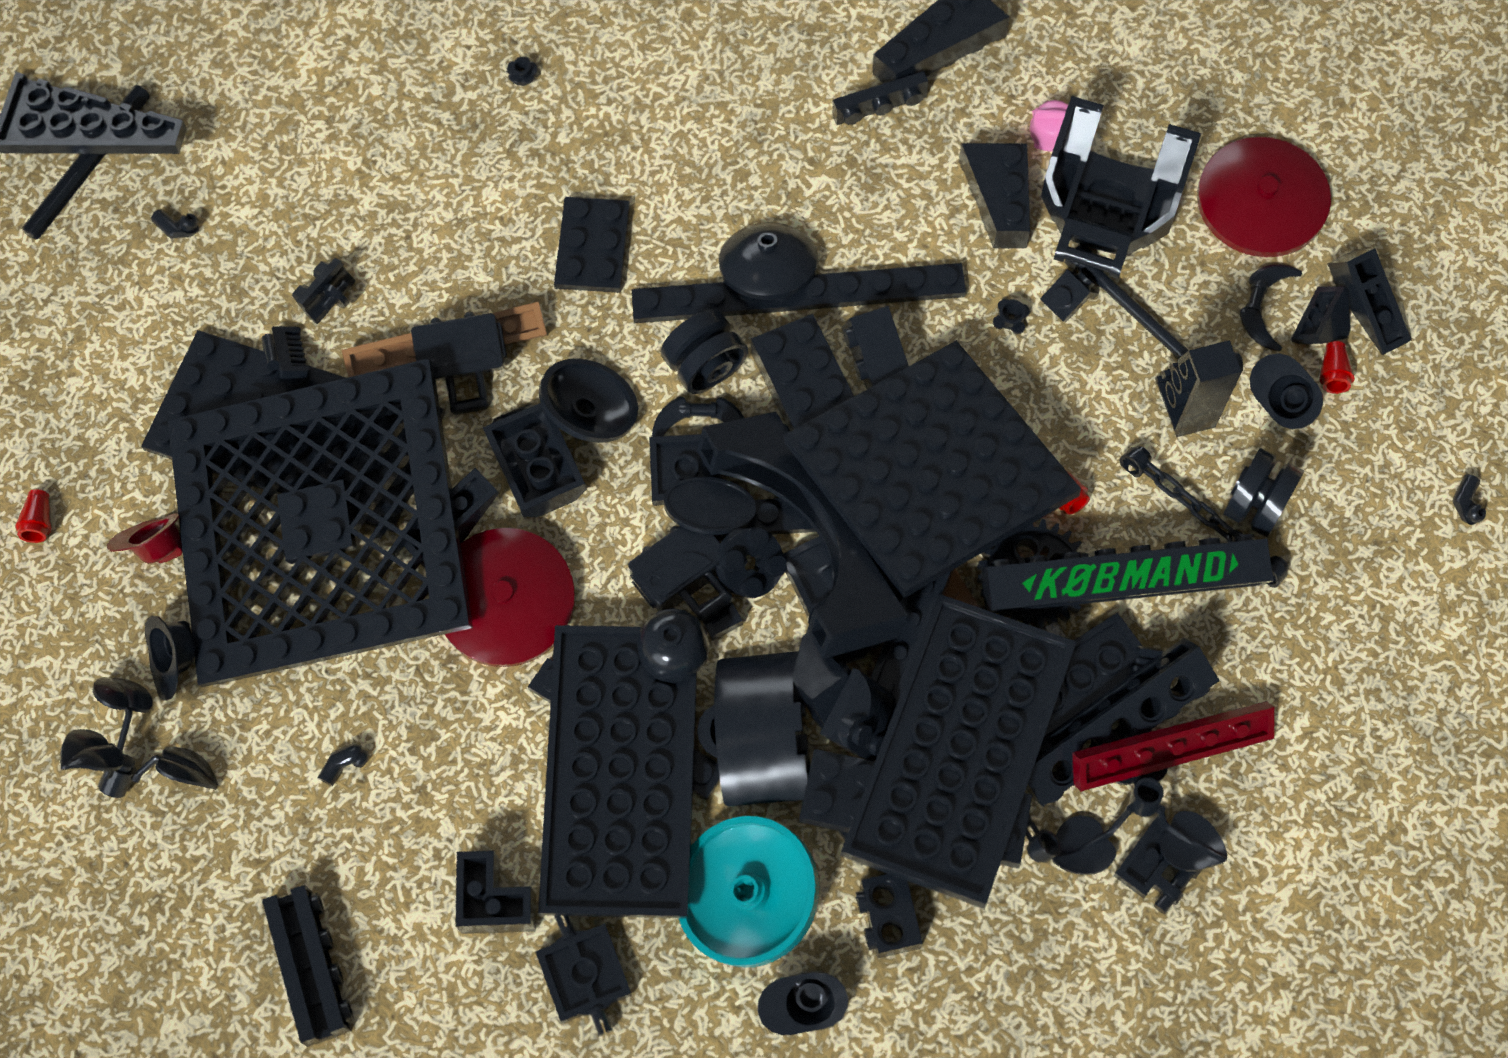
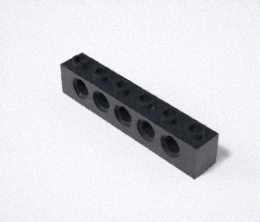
M1186 638L1181 639L1043 738L1026 788L1027 792L1032 794V798L1044 807L1047 804L1058 801L1064 795V792L1074 785L1072 753L1082 750L1086 741L1091 739V744L1088 747L1091 748L1152 732V729L1164 720L1177 716L1181 712L1182 707L1189 702L1205 696L1211 687L1220 680L1200 646ZM1178 677L1177 684L1170 689L1172 681ZM1149 698L1148 705L1141 709L1143 701ZM1120 718L1118 727L1111 730L1113 723ZM1062 760L1060 768L1052 772L1053 766Z

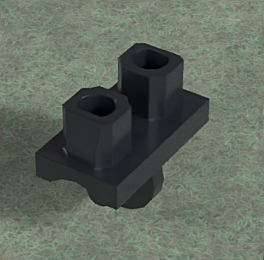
M334 258L330 263L321 261L314 268L313 276L316 279L309 287L299 285L292 293L293 298L304 313L316 324L325 317L335 304L343 309L349 304L344 294L356 281L347 272L342 261Z

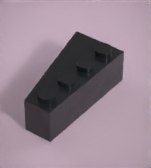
M1230 340L1189 350L1177 360V363L1171 364L1169 366L1170 369L1164 370L1160 376L1155 378L1176 437L1216 427L1243 372L1241 355L1238 351L1234 352Z

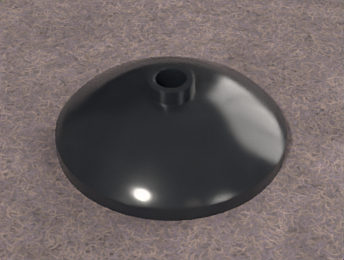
M775 222L757 223L737 231L727 239L719 254V270L725 283L741 295L761 300L780 299L799 292L812 281L818 268V252L813 241L799 229Z
M565 359L549 367L541 379L539 399L545 413L555 425L575 438L597 443L612 442L627 435L637 420L638 402L632 388L618 373L603 364L587 359Z

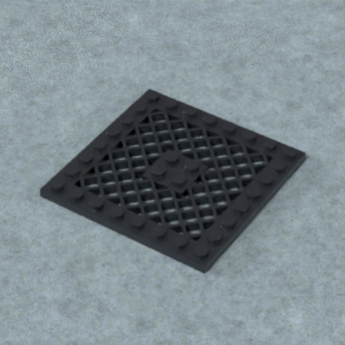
M429 358L168 420L192 639L195 646L197 683L199 686L205 687L473 628L433 362ZM401 404L402 411L393 405ZM375 410L370 419L360 414L363 412ZM388 410H390L399 417L390 430L386 431L378 424ZM343 417L336 427L328 422L329 420ZM355 418H358L365 423V426L356 439H353L345 432ZM310 425L304 434L295 430V428ZM324 425L333 432L321 447L312 440ZM404 427L407 444L397 438ZM376 430L385 437L373 452L364 444L373 431ZM277 433L271 442L262 437ZM292 433L300 440L288 455L279 448L289 434ZM344 438L351 443V446L340 460L331 452L340 439ZM245 440L238 450L229 445ZM257 441H260L267 448L257 462L247 457ZM394 442L402 447L403 451L396 461L391 464L383 456ZM310 445L319 452L309 466L306 467L298 460ZM225 448L234 453V456L223 470L215 465V462ZM362 450L371 457L361 471L358 472L349 465L359 451ZM278 453L286 460L274 475L265 468L274 455ZM329 458L337 463L329 477L324 479L317 472L325 460ZM408 460L410 461L412 477L402 471ZM246 461L253 467L245 479L240 482L233 475L242 462ZM380 462L389 468V471L378 485L370 480L369 476ZM296 465L304 473L295 486L292 487L284 482V480ZM212 469L220 473L214 484ZM346 470L356 476L350 486H348L345 480H340ZM263 473L271 478V481L261 495H259L251 488ZM399 475L407 480L408 483L397 498L387 490ZM313 478L322 483L321 485L306 488ZM231 481L239 487L227 503L219 495L227 483ZM364 483H367L375 490L365 505L355 500L354 497ZM281 485L290 492L277 495L278 508L270 502V499ZM247 493H249L257 500L245 515L237 507ZM413 493L417 510L406 504ZM385 495L394 503L384 518H382L373 510ZM216 501L224 506L218 517ZM351 503L361 509L354 520ZM265 506H268L275 511V514L264 528L255 521ZM404 508L412 513L413 517L402 531L392 523ZM234 513L243 520L234 533L230 535L222 528ZM371 516L380 523L368 539L358 531L368 517ZM280 524L283 540L274 535ZM418 525L421 543L411 537ZM251 526H253L261 534L251 548H249L241 540ZM389 528L399 536L389 551H386L377 544ZM220 534L228 539L222 550ZM356 537L365 542V545L355 559H353L344 552L357 549ZM272 539L280 546L268 561L259 554L267 542ZM406 541L419 548L408 564L397 558ZM238 546L247 553L239 565L234 568L226 561ZM376 549L385 556L375 571L372 572L363 564L372 551ZM328 556L322 566L311 560ZM284 557L286 562L294 564L288 574L278 568ZM343 557L351 565L341 579H338L330 571L339 558ZM423 558L426 577L416 571ZM255 559H257L265 567L256 580L253 581L245 573ZM395 562L404 570L395 583L391 585L382 577L391 564ZM308 564L316 569L317 573L308 586L305 587L297 581V578ZM224 568L232 572L231 576L226 581V583L224 576ZM362 570L370 578L358 593L349 584L358 571ZM276 572L284 580L275 593L272 594L263 587L272 574ZM414 575L423 581V584L414 597L410 598L402 592V589L411 576ZM327 577L336 583V586L327 599L324 600L315 592ZM242 579L251 587L239 602L231 596V593ZM381 583L390 590L379 606H377L368 597L377 584ZM292 585L302 590L303 593L293 607H290L282 600ZM346 590L356 598L347 611L343 613L334 605ZM262 593L270 600L258 615L249 607L258 594ZM397 596H400L401 598L409 602L407 604L390 607L397 598ZM311 598H313L322 606L310 621L301 612ZM228 601L236 606L230 617ZM364 603L375 610L357 614ZM279 605L289 613L279 627L276 628L268 622V619ZM330 611L340 617L339 619L323 622ZM246 613L255 621L246 634L242 635L234 628ZM297 619L307 625L290 629ZM264 626L273 632L272 634L256 637ZM232 635L240 641L232 642Z

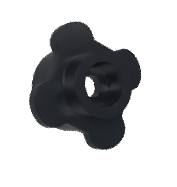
M1003 299L999 301L997 306L999 312L993 319L994 327L999 330L1003 328L1012 330L1014 334L1023 333L1025 331V317L1030 314L1029 307L1018 300ZM1012 314L1014 318L1010 319L1008 316Z

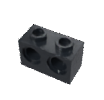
M890 874L861 880V891L855 892L859 913H867L870 927L864 928L868 950L875 949L878 959L921 949L923 942L908 881ZM879 889L888 890L893 896V902L887 906L878 905L873 899V893ZM888 925H894L902 932V938L898 942H888L882 937V929Z

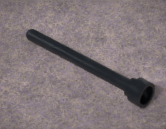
M1083 243L1076 247V249L1093 253ZM1065 260L1064 263L1074 272L1081 270L1086 273L1178 359L1189 351L1104 271Z

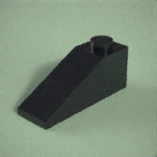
M1375 248L1355 249L1327 263L1336 286H1345L1348 289L1350 310L1382 355L1412 341Z
M476 468L452 488L460 544L467 538L499 494ZM418 525L411 537L421 543ZM406 541L404 547L412 556L419 549L409 541ZM423 558V559L421 560L420 564L425 568V563H424V558Z

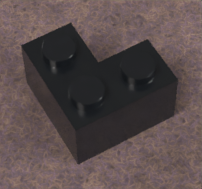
M494 850L457 852L455 927L461 934L536 932L535 892L531 886L499 887L500 859Z

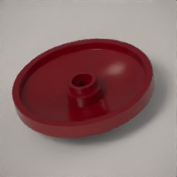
M1250 137L1224 146L1210 158L1198 183L1197 201L1200 214L1206 226L1225 245L1247 255L1278 257L1296 252L1315 239L1328 218L1331 206V191L1322 168L1307 152L1284 140L1271 137Z
M516 528L486 530L461 543V551L473 628L444 634L448 641L467 658L494 667L522 665L547 653L554 647L555 625L569 626L575 608L574 582L570 569L562 555L542 537Z

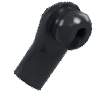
M158 209L151 216V221L171 239L192 237L199 230L198 218L190 213H187L186 216L182 215L180 220H173L164 210Z
M1466 474L1463 476L1453 497V504L1461 520L1467 524L1474 525L1485 519L1486 510L1481 508V504H1476L1473 499L1480 480L1476 476Z
M356 743L333 751L317 778L333 786L344 767L350 764L358 768L363 767L369 759L368 751L361 749V745Z

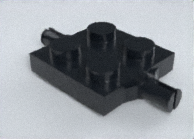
M554 916L562 937L552 945L537 950L535 953L560 1022L563 1024L581 1016H591L598 1037L604 1036L605 1033L600 1022L601 1020L607 1034L613 1031L605 1010L613 1003L632 996L606 924L604 923L590 930L576 931L571 916H564L567 924L566 927L562 916Z

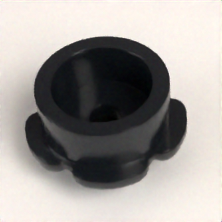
M518 57L515 61H511L508 64L506 71L512 83L526 86L534 81L538 73V67L528 57Z

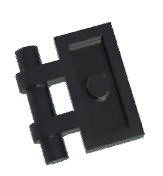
M1157 816L1113 876L1143 899L1151 888H1154L1159 892L1160 896L1153 906L1159 912L1166 914L1173 904L1177 905L1183 897L1182 891L1191 878L1196 879L1202 870L1193 872L1178 870L1170 882L1161 876L1169 863L1161 853L1160 840L1168 831L1161 826L1159 816Z

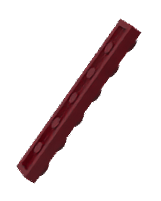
M1265 701L1073 752L1074 786L1080 791H1085L1274 739V706Z

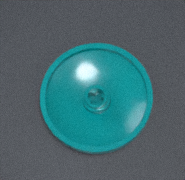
M741 816L712 826L691 846L688 919L678 918L684 933L699 951L711 959L726 965L744 968L758 967L782 958L804 938L817 912L820 883L818 870L812 854L794 832L767 818Z

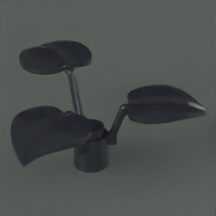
M102 677L95 681L92 692L97 701L112 709L125 710V718L117 747L114 743H108L107 739L98 732L86 729L73 730L67 734L61 746V770L81 768L104 771L98 783V788L102 793L113 798L124 797L131 782L138 783L142 775L155 764L157 772L171 780L217 789L218 782L209 763L196 752L186 748H164L162 756L154 755L140 769L136 770L135 760L123 754V748L133 711L140 713L149 712L153 705L152 696L142 685L131 680Z
M1168 768L1116 782L1120 785L1134 783V789L1130 796L1129 805H1127L1125 811L1106 832L1103 833L1102 826L1097 820L1088 816H1074L1065 821L1056 834L1061 844V852L1052 859V862L1061 869L1078 875H1093L1106 870L1116 857V849L1108 838L1119 829L1132 813L1141 817H1149L1155 813L1158 814L1161 826L1168 831L1160 840V850L1164 859L1176 869L1186 872L1200 871L1223 864L1228 857L1222 838L1213 825L1203 816L1192 811H1180L1173 817L1171 825L1168 823L1165 815L1166 807L1161 805L1164 790L1159 783L1167 773Z

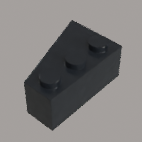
M961 143L959 164L964 171L972 196H974L993 248L1026 249L1030 234L1027 143Z
M889 306L849 318L842 326L846 344L855 360L856 374L860 381L863 380L866 390L909 367Z

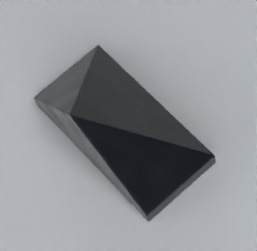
M1345 286L1317 287L1290 340L1296 344H1323L1347 339L1351 332L1348 289Z

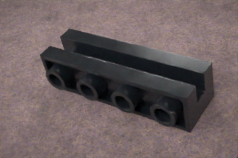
M306 885L290 889V895L282 898L273 895L262 899L299 1041L306 1047H310L351 1032L349 1022L354 1020V1015L349 1000H342L339 986L344 984V979L339 964H332L329 950L334 949V943L328 927L322 929L319 915L324 914L322 900L318 892L313 894Z

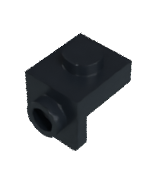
M1067 269L1040 300L1063 322H1067L1089 298L1095 299L1098 293L1092 288L1095 282L1086 273L1080 270L1077 274Z

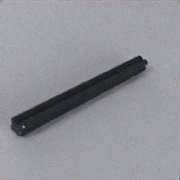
M136 84L121 103L132 105L134 110L140 111L150 98V95L145 88ZM79 154L22 226V230L27 236L35 240L41 237L105 154Z

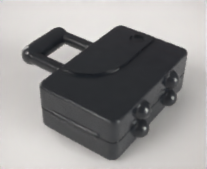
M466 312L464 318L442 321L440 318L435 317L430 321V324L414 326L411 329L416 361L429 358L433 362L436 381L445 380L451 413L459 415L487 409L490 402L487 395L484 373L504 369V358H508L502 325L500 322L498 323L495 315L492 313L475 315L473 312ZM475 375L479 397L458 401L453 378Z
M673 526L668 535L652 546H645L642 549V553L628 563L630 577L633 580L632 584L652 609L656 608L658 611L670 609L685 601L700 621H707L728 606L733 600L732 594L727 591L717 578L716 564L719 565L721 554L717 552L721 543L714 535L701 534L681 526ZM710 582L719 595L700 607L691 595Z

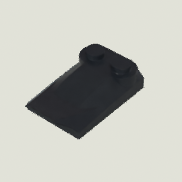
M541 403L522 406L494 418L492 424L483 427L523 517L535 518L576 501L587 490L559 427L547 416Z

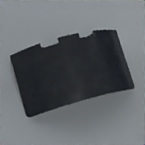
M799 651L724 658L717 661L714 689L715 737L724 804L728 807L804 799L811 764L807 734H800V731H803L802 716H806V704L792 679Z

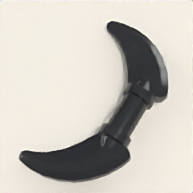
M1272 264L1254 272L1249 277V284H1251L1249 302L1239 311L1242 325L1249 336L1264 348L1281 351L1282 346L1268 333L1261 316V306L1264 295L1270 286L1285 278L1302 276V271L1288 265Z
M679 397L669 402L660 411L654 422L652 437L663 436L670 427L684 418H691V416L717 418L722 422L742 419L744 416L733 403L722 397L717 398L716 401H711V403H691V401H686L684 397Z

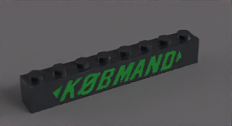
M1254 534L1235 536L1233 537V542L1220 543V538H1207L1199 540L1198 546L1186 547L1185 541H1176L1164 544V549L1151 550V545H1138L1130 547L1129 553L1120 554L1116 553V548L1096 550L1094 551L1095 556L1082 557L1081 552H1069L1060 554V560L1047 561L1046 555L1025 558V563L1012 564L1011 559L994 560L990 562V567H986L980 572L985 610L993 613H1005L1263 586L1274 581L1268 540H1255Z

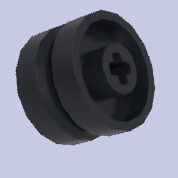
M708 309L693 315L674 329L664 341L660 352L661 357L669 368L678 372V380L687 392L700 394L710 390L733 375L744 363L748 355V346L737 333L731 332V324L722 312L717 309Z
M1259 448L1250 466H1245L1230 494L1233 496L1223 515L1239 523L1246 518L1252 506L1258 508L1250 523L1251 530L1267 538L1298 485L1304 470L1291 463H1287L1282 466L1274 480L1269 475L1276 464V456Z

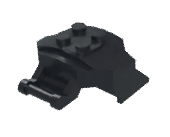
M1071 96L1052 151L1041 193V198L1047 211L1061 234L1053 260L1064 262V259L1109 272L1110 277L1119 279L1127 255L1140 248H1145L1169 234L1202 133L1169 124L1155 169L1127 164L1090 151L1104 105ZM1070 240L1078 244L1083 243L1085 246L1116 254L1113 260L1069 247Z

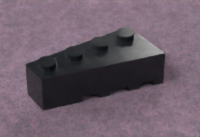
M937 0L873 54L872 74L883 84L922 71L928 77L931 73L956 63V60L970 53L974 54L994 41L998 42L1006 38L1010 16L991 0Z

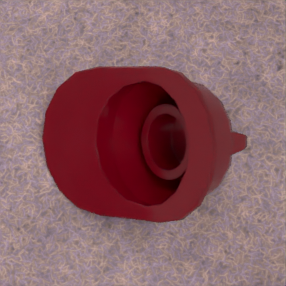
M174 513L164 518L145 521L121 531L110 539L107 543V549L112 552L130 550L147 564L155 562L164 563L183 554L181 534L175 523L179 518V514Z

